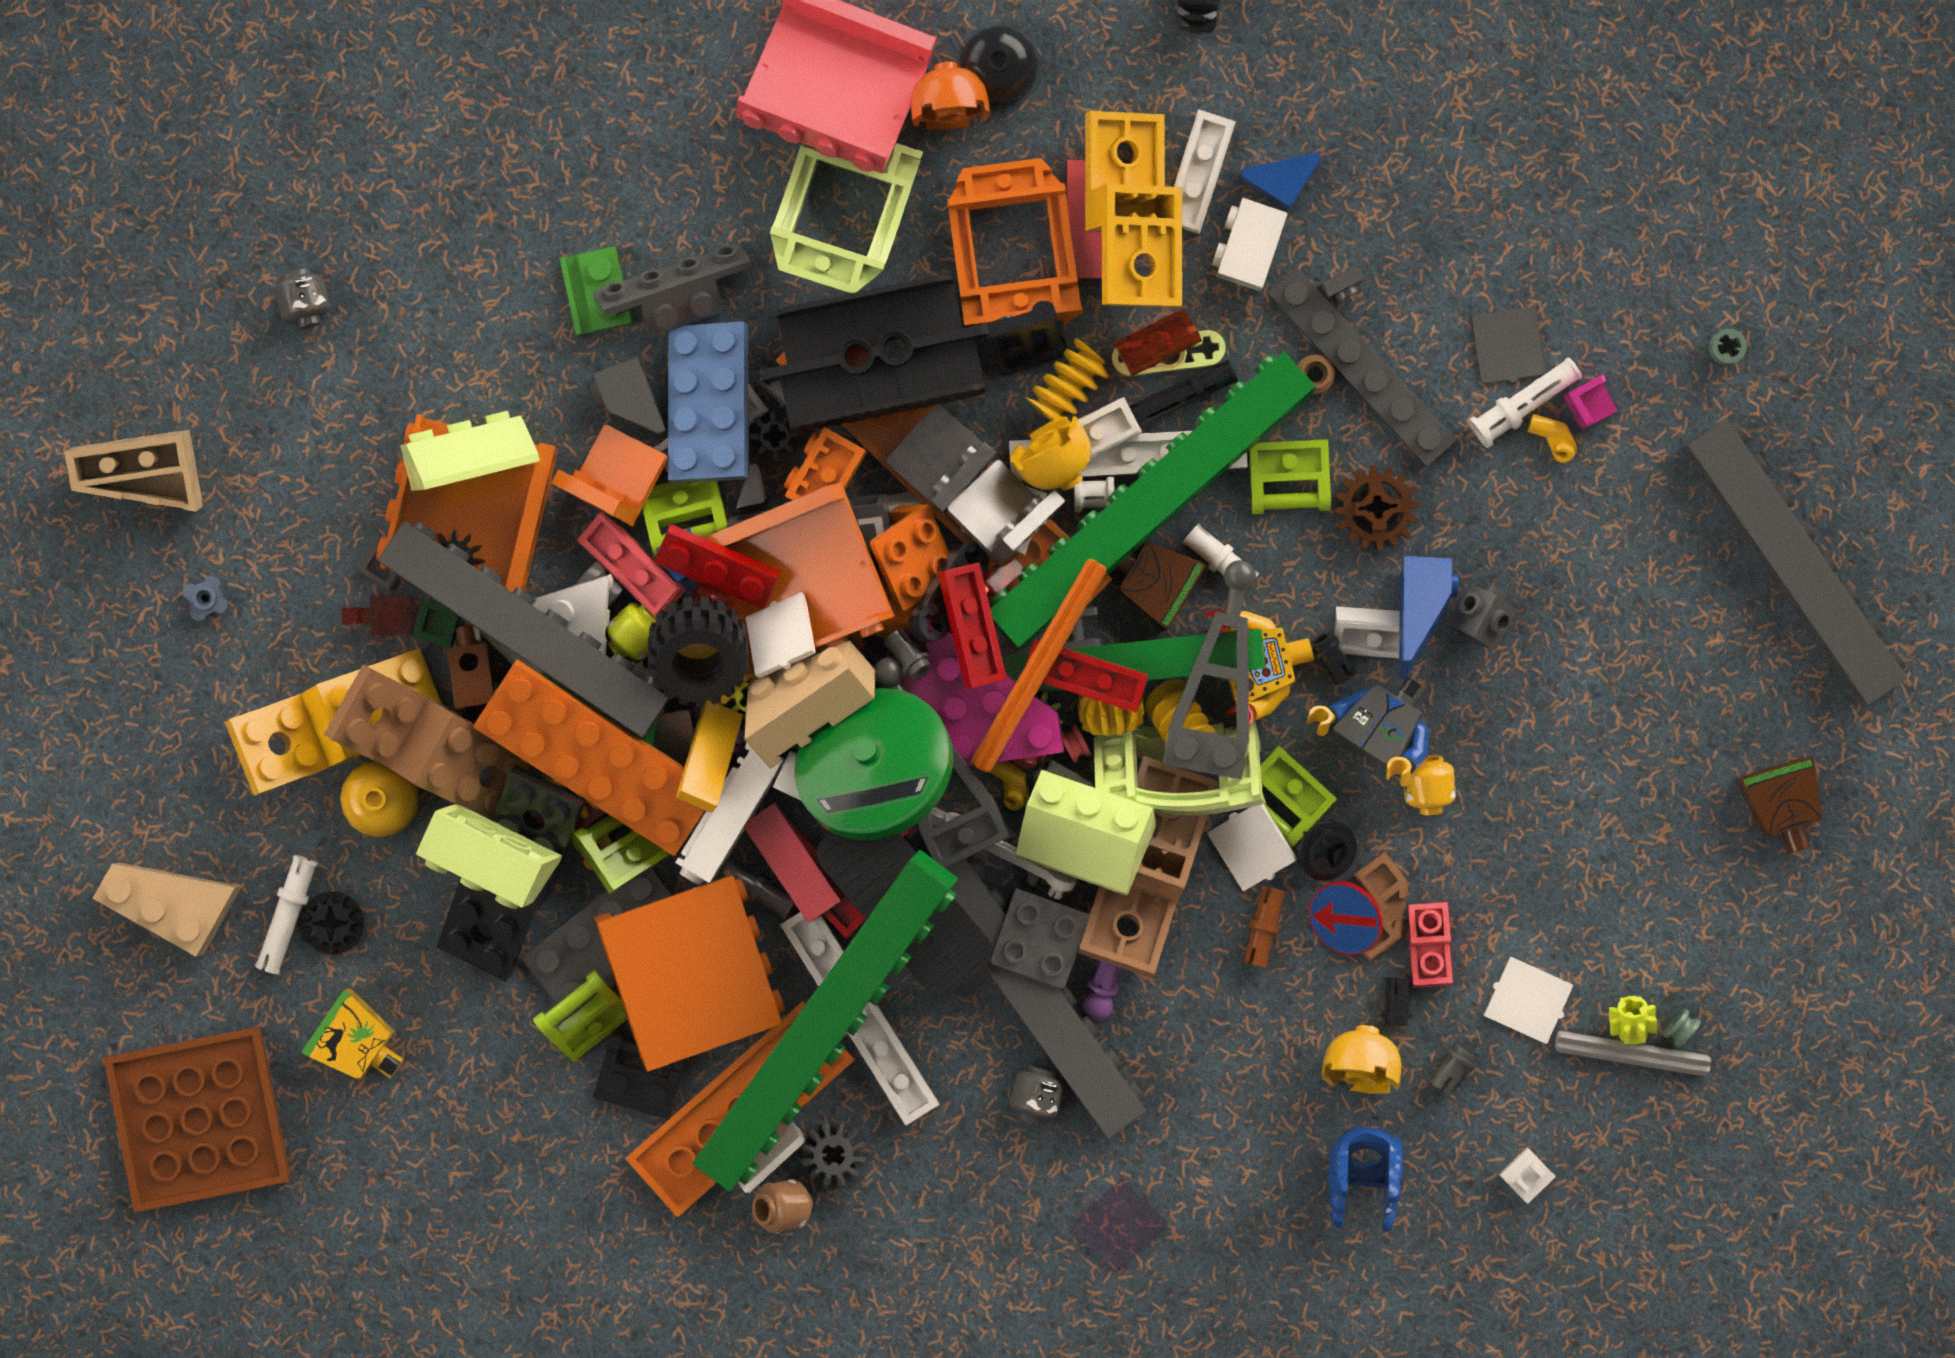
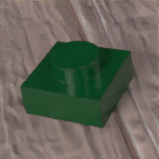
M422 599L412 637L453 648L456 638L455 629L459 627L461 617L440 603Z

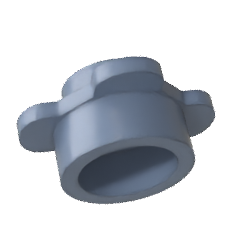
M208 576L202 583L196 585L190 583L184 587L183 596L189 600L192 608L190 615L193 619L202 621L209 614L226 611L228 601L223 598L222 592L219 589L221 583L217 577ZM203 595L209 596V600L207 602L202 601Z

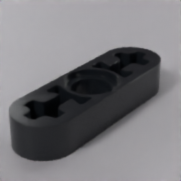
M972 542L958 545L950 551L938 572L965 566L967 560L964 555L970 554L969 563L979 562L983 576L988 568V555L977 543ZM938 572L909 618L910 632L920 642L940 640L947 635L951 628L942 596ZM934 615L930 622L934 630L927 631L928 622L925 620V617Z

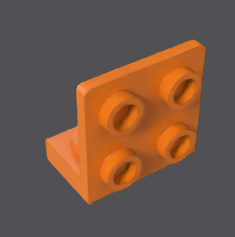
M604 425L580 471L575 469L571 476L558 469L551 483L572 496L633 527L668 461V456L609 425Z
M826 427L823 428L820 434L814 432L804 449V453L808 455L801 468L795 466L785 481L784 487L788 490L784 496L793 501L837 483H842L845 490L867 451Z
M929 504L897 506L889 512L894 525L873 538L869 543L899 611H906L920 601L949 555V550Z

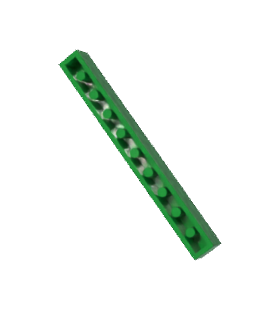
M1282 352L1277 358L1272 354L1266 357L1254 369L1257 375L1251 381L1245 384L1241 380L1225 394L1228 401L1218 410L1211 406L1195 421L1198 427L1188 436L1184 432L1177 435L1166 446L1169 453L1158 462L1152 458L1145 463L1136 473L1139 476L1137 481L1129 488L1125 484L1119 486L1107 498L1110 504L1099 514L1095 510L1087 514L1077 524L1080 529L1079 532L1069 540L1065 536L1060 538L1048 549L1047 552L1051 556L1040 566L1036 562L1029 565L1017 577L1021 582L1009 592L1004 588L989 601L994 626L1018 653L1048 628L1088 559H1093L1106 567V573L1102 578L1104 579L1314 394L1316 388L1314 383L1285 352Z
M921 850L909 860L692 1162L694 1166L729 1192L739 1181L744 1185L749 1182L759 1168V1165L754 1162L760 1152L766 1156L770 1153L781 1138V1136L775 1133L783 1122L789 1126L802 1109V1106L797 1103L802 1094L806 1093L808 1096H811L824 1077L818 1073L823 1065L827 1063L831 1067L846 1048L840 1042L847 1032L854 1036L868 1018L862 1013L868 1003L871 1002L876 1006L885 995L890 986L884 983L889 974L893 972L898 976L912 956L906 951L913 941L919 945L924 941L934 927L929 922L934 912L937 910L943 914L957 894L951 891L959 878Z

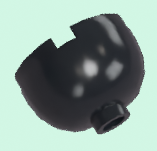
M993 26L979 31L967 41L961 53L960 68L970 70L981 79L986 88L989 105H1006L1019 101L1030 91L1037 76V57L1032 44L1023 34L1009 27Z

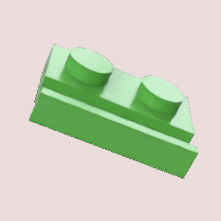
M615 246L560 258L577 336L633 324L630 309L604 316L594 301L592 294L593 291L601 289L611 282L623 281Z

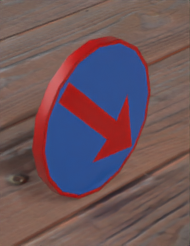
M1346 881L1330 882L1318 889L1310 901L1308 917L1312 930L1320 942L1334 952L1347 956L1363 954L1373 948L1382 935L1383 918L1380 907L1371 894L1359 885Z

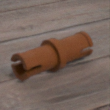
M1261 886L1254 920L1250 919L1248 927L1252 929L1242 962L1267 969L1274 935H1279L1280 931L1277 923L1286 892Z

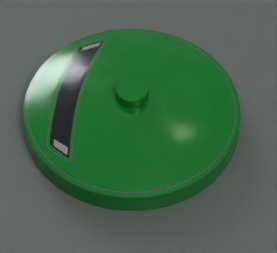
M875 688L873 700L832 727L827 722L811 733L809 736L812 741L802 748L799 746L795 760V782L798 794L807 810L820 825L830 832L845 838L876 840L890 837L909 829L921 821L936 806L944 794L951 777L953 747L944 723L928 703L906 691Z

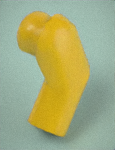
M1532 414L1527 432L1545 437L1556 461L1560 463L1570 462L1577 452V446L1568 425L1564 422Z
M1009 761L996 762L990 773L1003 781V801L1005 806L1009 810L1018 811L1028 803L1030 797L1027 775Z

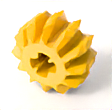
M1079 695V703L1077 704L1082 729L1091 732L1095 736L1101 734L1107 737L1113 734L1122 735L1123 732L1134 731L1136 727L1143 723V715L1145 713L1143 696L1137 713Z

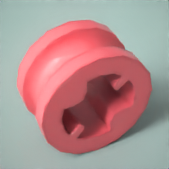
M1075 724L1071 726L1069 733L1061 731L1063 745L1074 764L1079 762L1078 758L1081 755L1087 757L1092 755Z

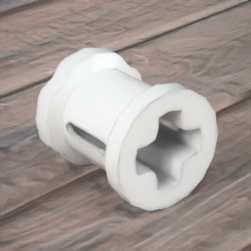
M1107 476L1106 480L1096 481L1081 480L1074 487L1075 512H1081L1082 508H1106L1110 504L1107 498L1114 492V477Z

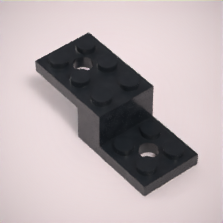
M515 765L509 771L492 821L562 855V858L534 902L523 908L520 906L517 909L506 907L495 900L496 894L484 888L482 891L470 889L460 883L459 880L437 948L506 982L513 974L534 913L553 893L586 799ZM529 810H536L541 813L545 824L533 821ZM477 924L486 925L493 937L489 938L482 935L478 930Z

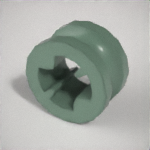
M1735 329L1719 331L1712 337L1709 343L1711 357L1721 365H1731L1738 362L1744 357L1747 350L1745 337ZM1724 336L1728 341L1735 339L1738 347L1733 349L1737 353L1732 358L1728 353L1721 355L1718 350V346L1723 344L1719 340Z
M1686 1008L1674 1017L1662 1034L1666 1038L1672 1037L1677 1048L1681 1047L1695 1033L1701 1023L1697 1018L1691 1019L1689 1017L1690 1012Z

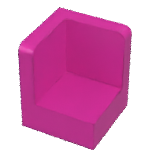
M1603 374L1563 396L1581 431L1618 411L1603 385L1606 382Z

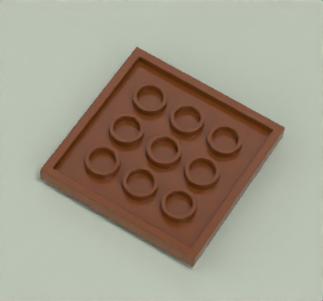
M261 1026L104 1057L134 1213L291 1181Z

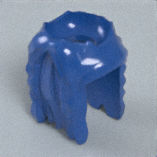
M1355 1125L1334 1143L1329 1153L1330 1167L1327 1172L1329 1176L1327 1182L1330 1185V1199L1328 1203L1332 1209L1331 1218L1336 1228L1342 1229L1347 1186L1356 1185L1384 1188L1383 1232L1391 1230L1396 1219L1397 1203L1401 1197L1400 1182L1403 1178L1402 1171L1404 1170L1402 1164V1151L1404 1147L1399 1137L1390 1135L1382 1128H1368ZM1360 1149H1371L1377 1151L1382 1158L1373 1161L1371 1164H1362L1352 1159L1351 1156Z

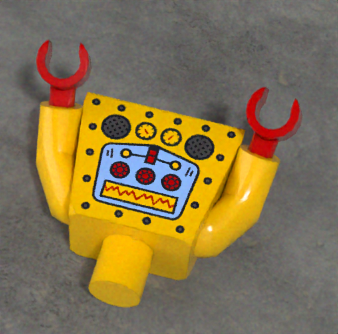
M1211 610V611H1206V612L1204 613V616H1210V615H1211V616L1214 618L1216 612L1225 613V611H1224V610ZM1241 611L1240 616L1248 618V630L1262 629L1266 663L1265 669L1249 670L1250 726L1254 721L1271 714L1289 696L1290 684L1296 682L1292 666L1314 661L1308 638L1286 643L1283 628H1276L1271 619L1248 611ZM1223 626L1221 633L1237 631V629ZM1228 680L1234 707L1227 709L1225 714H1237V682ZM1237 726L1233 727L1232 730L1237 731Z

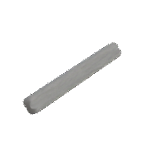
M1559 1031L1555 1038V1050L1559 1053L1704 1077L1708 1076L1711 1066V1057L1703 1054L1643 1044L1630 1045L1624 1044L1623 1041L1565 1031Z

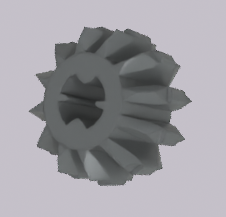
M828 1120L823 1121V1136L814 1128L808 1131L809 1136L817 1144L804 1142L801 1145L802 1150L814 1153V1155L807 1156L801 1160L802 1166L816 1164L817 1166L811 1171L809 1177L814 1180L821 1172L826 1173L823 1180V1185L826 1187L830 1186L832 1175H837V1180L841 1187L845 1186V1171L851 1177L857 1179L860 1176V1172L851 1163L865 1165L867 1162V1157L854 1154L855 1151H860L867 1147L866 1141H858L852 1144L851 1140L857 1136L859 1130L854 1127L847 1135L842 1134L845 1127L844 1120L838 1121L836 1132H831ZM827 1145L832 1148L840 1145L844 1149L841 1151V1156H845V1158L841 1162L837 1159L828 1162L824 1158L827 1155V1151L823 1149Z

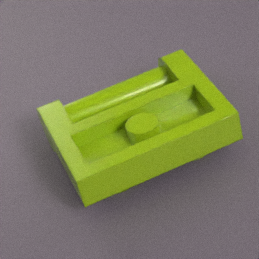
M1328 439L1257 443L1249 450L1252 515L1264 514V510L1318 508V511H1331ZM1317 480V492L1264 494L1263 483Z
M718 481L673 484L667 482L653 487L642 508L654 557L657 554L656 548L660 547L665 534H661L660 528L713 514L714 522L691 527L692 532L704 538L728 528Z
M1277 746L1260 765L1262 785L1301 820L1292 828L1267 804H1264L1292 849L1304 836L1303 831H1308L1337 798L1286 751Z
M610 815L587 829L579 828L574 832L571 840L574 847L584 855L609 894L671 855L635 831H632L601 851L595 842L623 825V823Z
M596 969L585 976L587 981L546 1014L542 1011L533 1018L540 1031L573 1062L578 1060L609 1035L613 1029H616L628 1019L619 993L606 982ZM598 993L596 996L592 998L591 1001H589L571 1017L563 1021L560 1026H556L567 1016H569L572 1012H574L578 1007H580L583 1003H585L588 999H590L593 995Z

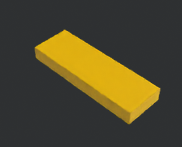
M711 700L704 703L676 798L713 813L719 802L743 714L718 703L712 704Z

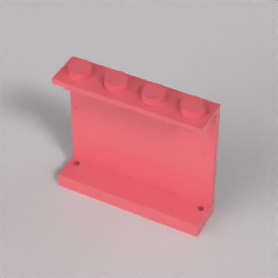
M783 0L782 9L744 96L739 95L737 100L736 118L744 120L743 123L751 128H765L778 133L787 142H801L814 147L817 152L826 157H840L848 160L860 170L866 172L874 170L883 174L910 111L911 94L914 86L925 75L933 56L936 37L840 0Z

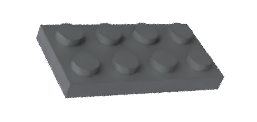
M651 867L609 894L606 890L522 956L521 959L556 1004L587 981L585 976L594 969L612 987L616 983L593 917L607 912L611 916H615L672 896L673 894ZM598 993L593 995L590 999H588L585 1003L578 1007L574 1012L567 1016V1018L571 1017L574 1013H576L579 1009H581L584 1005L591 1001L592 998L596 996Z

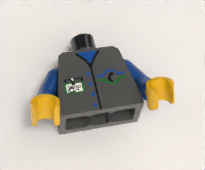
M1409 677L1403 680L1394 694L1376 684L1371 689L1358 691L1327 707L1315 706L1309 712L1306 724L1310 725L1314 721L1320 722L1317 729L1319 736H1325L1330 725H1335L1332 730L1340 740L1386 769L1387 780H1390L1392 775L1401 778V786L1409 784L1410 774L1428 757L1429 729L1427 727V720L1422 712L1414 707L1424 693L1425 688Z

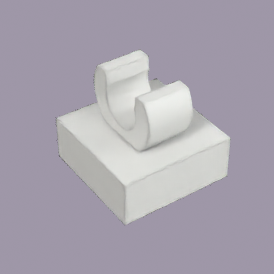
M1527 1147L1499 1174L1527 1204L1556 1177Z

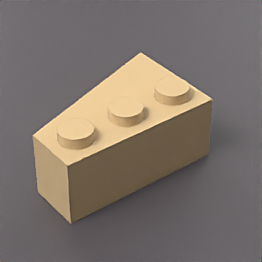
M190 429L77 446L64 451L71 491L117 499H130L153 505L183 508L184 510L194 512L203 507Z
M847 641L838 646L830 647L805 660L795 662L787 670L783 668L762 678H757L755 681L748 683L744 740L763 762L772 769L780 763L778 756L795 744H798L801 748L812 741L809 735L827 722L833 727L873 700L875 669L851 641Z
M125 863L111 864L92 899L197 957L205 954L242 886Z

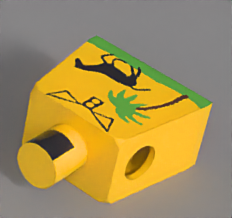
M350 988L343 990L302 1050L304 1055L356 1079L365 1077L371 1067H374L391 1079L404 1060L386 1047L395 1031Z

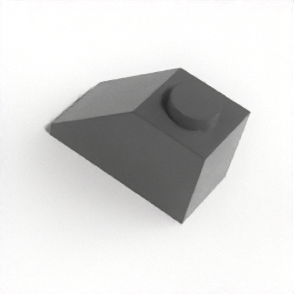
M638 357L593 374L596 384L591 385L590 388L598 408L606 406L610 414L660 436L668 433Z

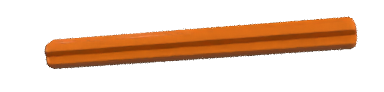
M1088 559L974 754L971 763L983 772H990L1104 577L1106 567L1093 559Z

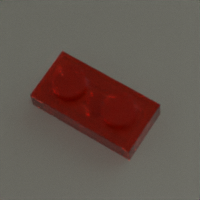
M1182 308L1113 344L1132 377L1202 342V339L1186 310Z

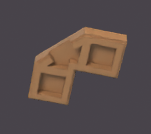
M1385 851L1353 874L1362 888L1370 893L1379 905L1383 918L1382 935L1373 948L1363 953L1368 961H1371L1398 941L1402 933L1403 915L1409 883Z

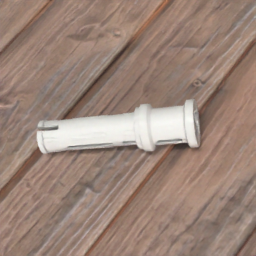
M1566 358L1564 362L1535 380L1510 399L1507 397L1499 398L1495 401L1496 406L1478 418L1473 416L1468 420V423L1480 442L1488 449L1493 445L1494 439L1510 428L1516 430L1521 426L1524 416L1550 400L1575 381L1582 379V374L1576 364L1570 358Z

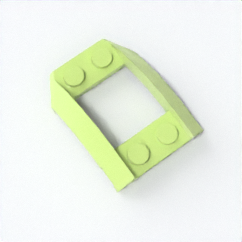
M802 143L779 211L770 231L778 269L843 292L857 293L884 270L923 152L896 143L884 173L881 174L874 170L871 172L860 170L852 162L840 157H826L817 152L814 147ZM819 161L892 184L867 256L794 233Z
M1256 721L1249 726V744L1242 780L1219 776L1220 789L1203 792L1164 793L1138 788L1137 758L1146 756L1163 761L1166 744L1155 727L1140 725L1134 731H1126L1122 735L1113 734L1107 737L1101 734L1094 738L1095 788L1152 807L1154 813L1184 816L1209 815L1266 804L1262 793L1259 755L1262 749ZM1223 723L1211 725L1215 730V734L1237 738V731H1233V727L1225 728Z

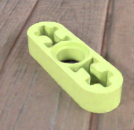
M1212 330L1122 341L1115 347L1112 353V365L1119 374L1126 377L1211 367L1221 361L1225 354L1226 346L1222 336ZM1203 338H1210L1211 344H1218L1219 350L1212 353V359H1205L1204 353H1193L1191 358L1194 362L1185 363L1187 352L1182 340L1190 339V347L1201 346ZM1166 342L1175 344L1180 351L1178 361L1171 365L1163 364L1157 357L1158 347ZM1152 344L1150 355L1155 367L1146 368L1147 359L1136 361L1133 369H1127L1126 363H1119L1118 356L1124 355L1125 348H1132L1133 354L1146 353L1143 345Z

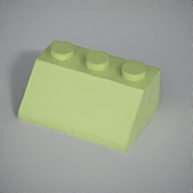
M504 411L485 416L487 424L472 427L471 421L467 420L447 425L449 433L435 437L432 429L410 434V443L402 444L400 447L411 490H426L540 461L538 452L522 417L510 418L509 412Z
M1041 770L1026 805L1016 857L1127 896L1156 828L1154 810L1152 807Z
M458 804L434 812L416 852V855L426 859L424 864L430 869L444 874L450 871L461 877L460 883L476 891H482L484 888L497 895L495 898L497 902L512 909H517L518 906L523 908L534 902L562 858V855Z

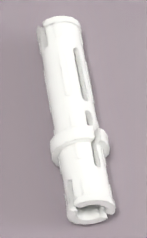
M300 855L293 856V862L284 887H279L277 896L280 898L258 961L255 964L256 968L260 970L265 968L264 971L272 974L280 973V967L302 905H307L309 896L306 894L318 862L314 860L308 861L309 858Z

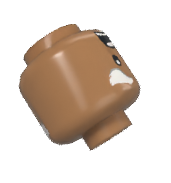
M786 1179L766 1183L760 1187L753 1200L752 1211L755 1220L763 1229L769 1233H784L799 1230L807 1224L811 1216L813 1201L802 1183L794 1179Z

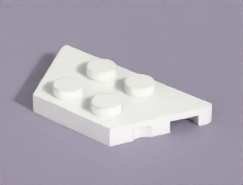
M611 574L534 598L536 601L533 607L544 614L549 609L553 610L569 621L565 627L576 636H579L584 631L602 643L598 650L606 655L607 639L605 630L609 625L610 610L607 609L609 588L613 586ZM479 630L512 665L518 659L542 675V671Z

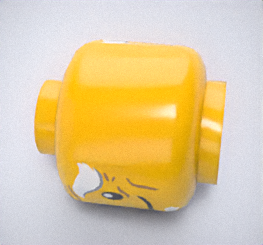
M1428 755L1424 762L1410 774L1409 784L1404 786L1405 802L1411 807L1419 808L1421 815L1443 813V807L1453 803L1456 797L1453 766L1444 762L1442 756Z

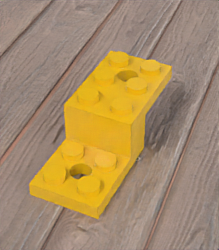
M1089 111L1085 113V231L1102 232V305L1170 308L1182 306V187L1165 186L1164 114ZM1121 142L1127 143L1133 150V159L1129 164L1123 163L1117 156V147ZM1138 255L1146 257L1150 263V272L1146 277L1140 276L1134 269V260Z
M420 648L367 666L441 703ZM359 670L319 683L299 695L234 717L225 722L254 796L363 756L324 735ZM382 708L372 713L370 725L379 721L382 716ZM271 735L279 736L284 740L286 748L283 755L274 754L270 750L268 741Z

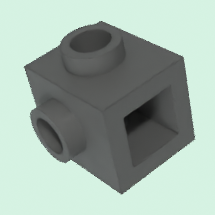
M1469 583L1446 624L1469 640L1495 651L1518 610L1505 602L1508 595L1498 588L1487 584L1485 589Z

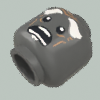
M309 268L291 271L280 276L281 282L275 286L274 294L282 320L286 323H297L299 329L320 325L322 323L320 317L327 314L331 308L323 277L319 274L311 273Z
M1028 1065L1027 1070L1017 1072L1009 1098V1105L1012 1109L1020 1112L1018 1120L1041 1126L1043 1119H1054L1057 1117L1065 1091V1084L1058 1079V1072L1033 1065Z

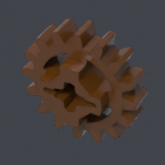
M1371 465L1368 476H1365L1360 469L1354 472L1356 482L1353 483L1351 480L1345 479L1342 484L1347 489L1346 494L1336 493L1334 497L1338 501L1343 502L1342 507L1333 510L1334 515H1343L1344 521L1337 526L1338 530L1349 528L1351 532L1347 537V541L1351 542L1359 537L1362 539L1361 549L1363 550L1369 546L1370 542L1375 543L1377 551L1383 550L1384 541L1388 540L1392 547L1399 545L1396 535L1400 534L1406 538L1409 537L1411 533L1406 524L1418 522V518L1410 514L1411 509L1420 506V502L1410 501L1409 495L1416 490L1415 487L1405 489L1402 486L1406 478L1404 474L1396 479L1392 478V467H1387L1383 474H1378L1376 465ZM1382 483L1392 487L1400 498L1392 499L1384 492ZM1366 484L1367 495L1361 502L1351 503L1356 490ZM1373 498H1378L1379 504L1394 506V508H1389L1380 513L1379 519H1375L1374 512L1359 510V508H1364L1373 503ZM1402 513L1400 521L1395 528L1386 533V522L1393 514ZM1360 517L1369 524L1371 534L1360 529L1355 524L1353 518Z

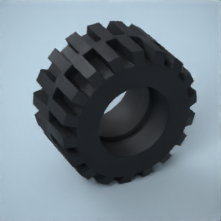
M692 596L685 597L680 605L676 601L668 604V612L660 610L656 615V623H651L648 637V671L650 677H653V684L658 690L664 688V696L670 700L676 696L679 698V704L687 705L689 701L696 702V707L704 706V701L711 700L712 704L721 702L722 695L728 698L735 693V686L741 687L744 682V673L748 671V636L743 620H738V613L733 608L725 610V603L718 599L715 603H710L709 597L700 596V601H693ZM697 643L712 646L717 650L714 655L704 659L688 658L678 651L687 645Z

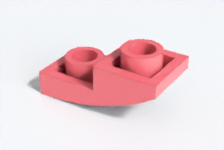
M1448 902L1408 905L1412 988L1452 986Z

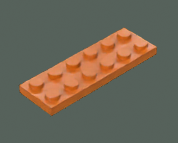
M516 659L473 725V728L673 856L676 855L705 811L676 798L684 771L683 765L518 659Z
M804 1001L800 1002L781 1019V1025L773 1027L625 1158L677 1218L717 1183L694 1166L692 1162L806 1005ZM846 1048L832 1067L827 1063L823 1065L818 1072L824 1077L811 1096H808L806 1093L802 1094L797 1101L799 1105L803 1107L855 1060Z

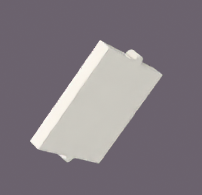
M802 592L778 603L772 601L769 607L745 617L755 675L758 678H762L782 668L787 670L791 667V664L816 653L806 596Z
M1264 804L1249 807L1239 814L1233 812L1229 815V820L1207 833L1242 891L1247 890L1264 879L1272 880L1276 872L1297 860V857Z
M1510 957L1499 982L1493 984L1495 991L1483 1016L1547 1044L1558 1018L1564 1017L1562 1009L1573 985Z

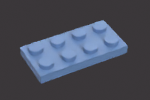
M743 321L684 325L669 330L668 481L673 484L749 479L748 324Z

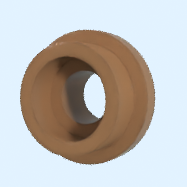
M1309 355L1303 358L1297 365L1306 376L1310 368L1316 367L1321 370V380L1313 382L1316 386L1314 394L1323 393L1332 385L1335 377L1334 367L1324 356Z

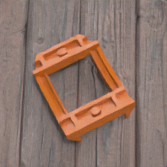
M1041 158L963 168L956 181V187L950 199H947L964 327L990 324L1004 316H1016L1029 312L1039 301H1049L1054 305L1057 314L1056 320L1062 319L1063 326L1082 314L1065 183H1061L1052 174V169ZM1046 200L1056 277L979 287L969 210Z

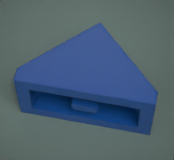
M1319 152L1241 169L1239 174L1240 180L1243 184L1288 211L1319 163Z

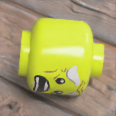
M628 603L607 626V633L611 639L607 644L611 651L623 658L628 656L638 661L645 659L648 656L649 628L652 622L656 623V618L642 604Z

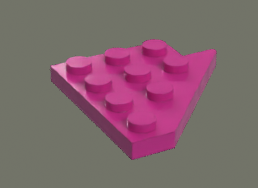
M925 617V620L928 622L926 630H934L930 624L932 618ZM948 631L944 638L926 642L927 651L921 652L927 653L930 656L929 663L932 665L930 671L918 680H912L911 677L904 676L902 683L906 692L921 698L936 711L950 735L952 744L969 766H973L971 760L1017 681L1006 674L1007 679L965 689L953 635ZM1035 695L997 762L1064 752L1058 711Z

